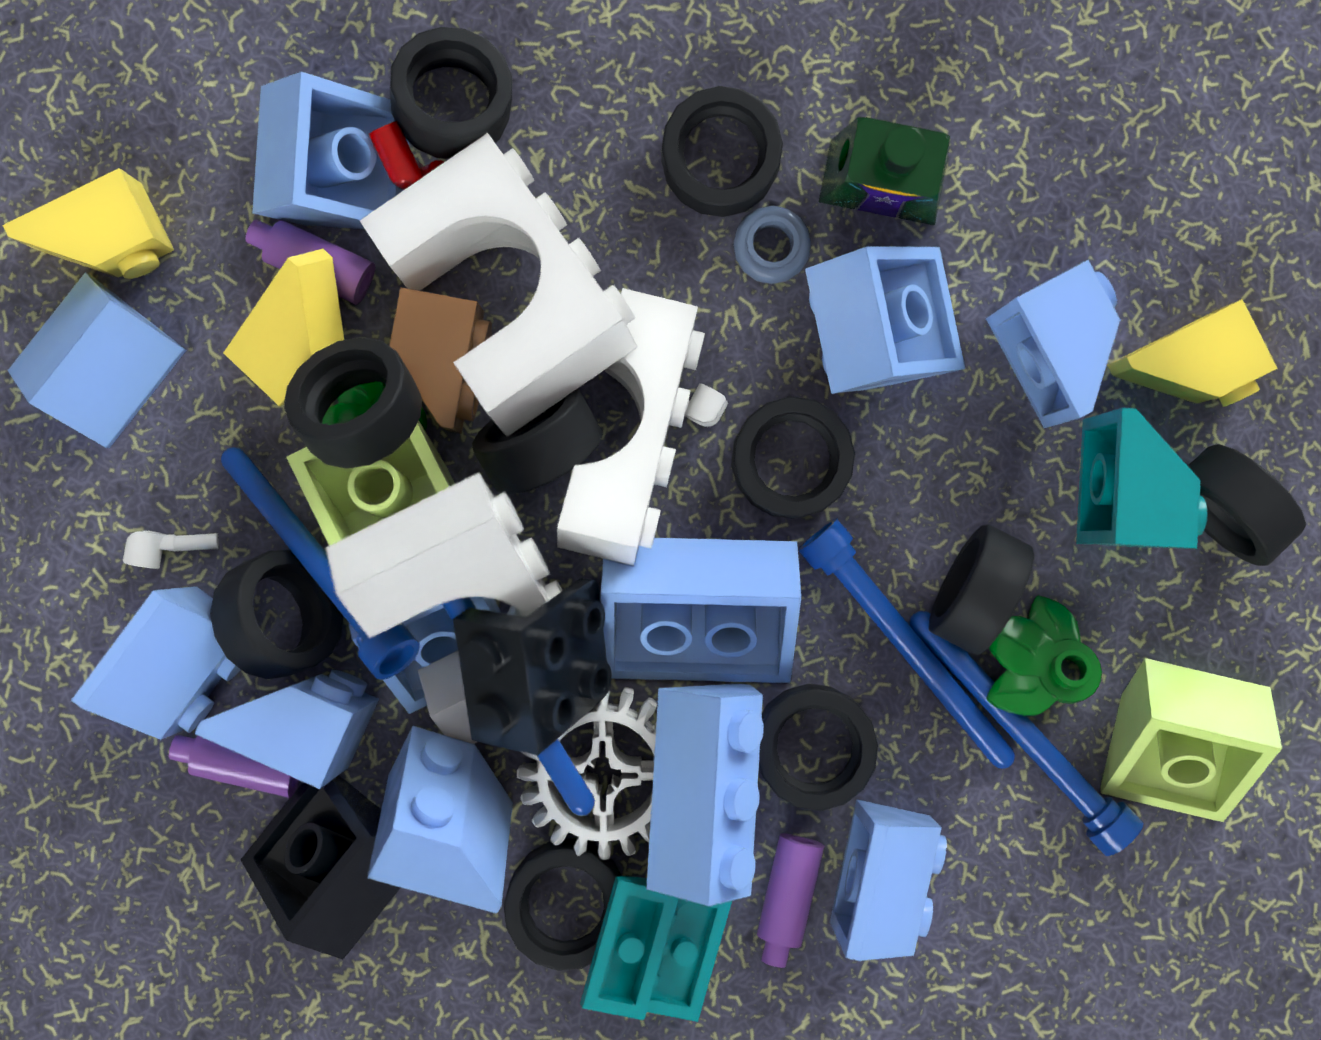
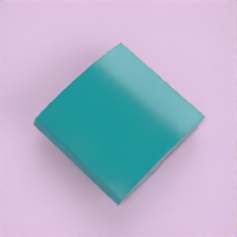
M616 876L581 997V1007L583 1009L645 1020L646 1013L649 1012L698 1022L732 901L706 906L648 890L647 878Z

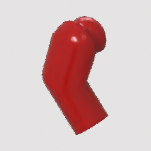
M397 121L384 125L368 134L390 180L402 190H405L444 163L442 160H434L423 166L417 161Z

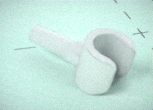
M699 383L691 400H688L685 417L701 426L712 427L720 420L728 402L723 394Z
M137 531L132 533L126 540L123 562L138 567L159 569L163 550L176 552L218 549V534L176 536L175 534L166 535L153 531Z

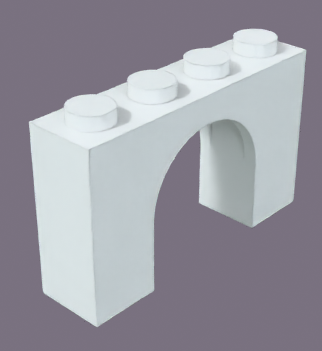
M486 133L362 218L360 222L392 270L404 285L412 290H422L465 259L491 248H518L540 259L541 273L539 284L533 299L523 313L509 325L453 362L487 414L508 437L636 349L637 345L626 325L635 319V315L614 285L603 291L595 281L593 276L601 270L584 243L579 238L570 244L565 240L559 230L567 226V223L547 193L544 192L535 198L527 188L529 184L534 182V178L517 152L512 148L503 154L490 135Z
M480 473L326 547L336 595L369 638L434 606L458 598L488 597L498 599L511 605L507 614L527 617L563 591L557 580L547 585L542 578L549 575L548 568L532 538L520 542L516 534L523 531V526L510 499L505 492L493 497ZM457 650L419 669L418 674L430 717L445 736L475 744L477 741L471 740Z

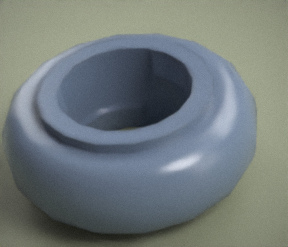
M772 205L757 208L744 217L736 229L733 247L736 261L745 274L758 282L776 284L786 282L801 272L809 259L811 240L809 230L800 216L788 208ZM765 228L780 229L786 233L789 239V254L781 261H765L754 250V239L757 233Z

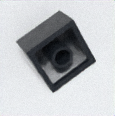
M339 775L320 789L303 782L241 858V862L286 941L343 960L401 887L368 878L381 809Z

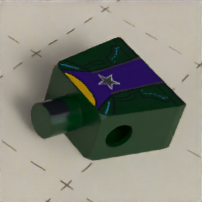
M857 117L830 141L818 202L935 225L947 168L950 136L943 132L868 117Z

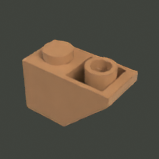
M400 287L389 346L398 352L418 387L422 401L439 426L449 432L462 434L464 420L474 421L479 400L453 362L491 337L492 322L483 320L485 311L477 301Z

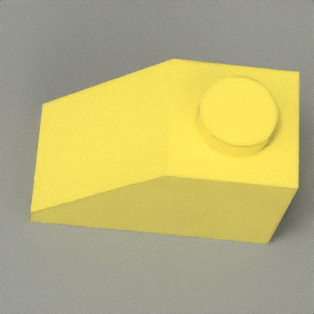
M120 168L3 225L8 237L35 250L118 278L123 276L126 279H133L146 275L160 265L158 258L174 251L142 183Z
M322 248L287 258L223 352L278 406L284 404L286 388L297 369L315 352L337 341L344 340L332 256Z
M1243 299L1217 309L1107 365L1114 377L1196 404L1219 398L1223 407L1258 392L1260 388L1256 379L1278 369Z

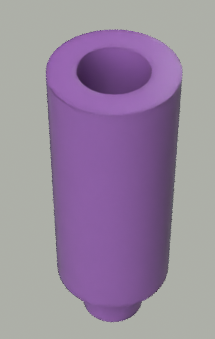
M256 219L250 224L246 233V242L262 249L263 262L278 269H281L289 257L323 248L333 258L338 297L355 305L359 304L364 298L375 274L374 262L283 220L277 221L272 227Z
M176 735L169 749V759L187 763L188 773L192 776L287 798L293 796L298 786V779L198 735L196 739Z
M788 833L779 835L757 930V936L765 941L761 961L770 966L786 967L790 948H800L802 946L825 847L816 840Z

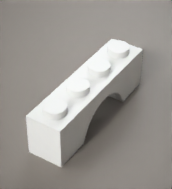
M622 288L621 295L635 315V319L626 325L637 348L605 369V372L619 381L631 394L637 405L641 423L631 441L616 454L598 462L574 465L557 527V547L634 566L638 547L652 548L661 510L651 508L649 504L654 485L667 488L676 449L665 447L664 444L669 425L682 428L691 390L679 388L684 368L696 370L705 333L693 330L698 306Z

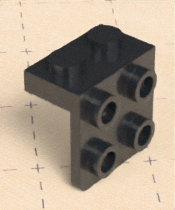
M578 579L527 617L469 607L453 618L471 740L538 756L607 695L611 685L612 672L610 665L607 663L604 640L605 611L600 603L599 587L595 580Z

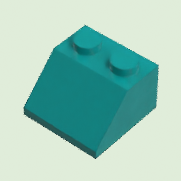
M1120 408L1083 419L1076 544L1197 549L1198 536L1203 533L1207 521L1206 501L1200 496L1201 480L1136 408Z

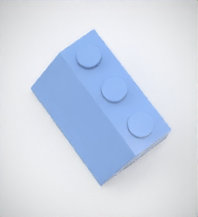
M654 538L651 549L642 546L638 547L634 566L603 559L601 604L605 611L603 631L607 663L611 668L612 679L790 683L801 605L797 541Z
M722 684L658 689L647 872L648 890L706 906L751 896L752 879L756 867L753 854L755 819L760 799L757 786L759 751L764 731L761 718L763 694L753 686L748 684Z

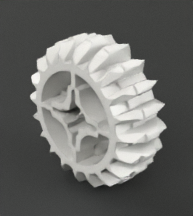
M629 687L623 689L619 705L608 703L609 690L607 695L592 710L558 738L560 741L574 728L594 722L591 750L583 756L571 757L570 759L594 796L593 815H595V819L574 814L560 796L555 784L537 755L521 752L525 756L537 760V763L520 765L517 769L518 779L537 781V785L523 791L520 797L522 804L532 805L543 802L545 805L534 815L532 823L535 827L539 828L554 819L558 825L555 827L550 841L555 845L561 844L568 832L576 835L574 849L577 856L586 852L588 840L599 841L598 855L602 860L610 858L611 841L620 840L622 850L627 856L633 855L636 852L633 834L637 831L649 843L652 792L638 809L626 816L614 819V804L617 794L626 787L641 786V781L653 780L654 760H642L641 757L628 756L621 752L615 744L613 722L623 724L637 732L647 742L655 755L656 723L653 725L649 718L653 715L657 702L652 698H648L643 702L638 712L630 709L634 690ZM602 740L605 741L606 757L609 758L610 768L621 770L622 773L620 778L612 775L611 784L607 788L606 801L602 799V785L599 784L598 775L587 773V770H585L587 765L595 768L597 758L600 756L602 749Z

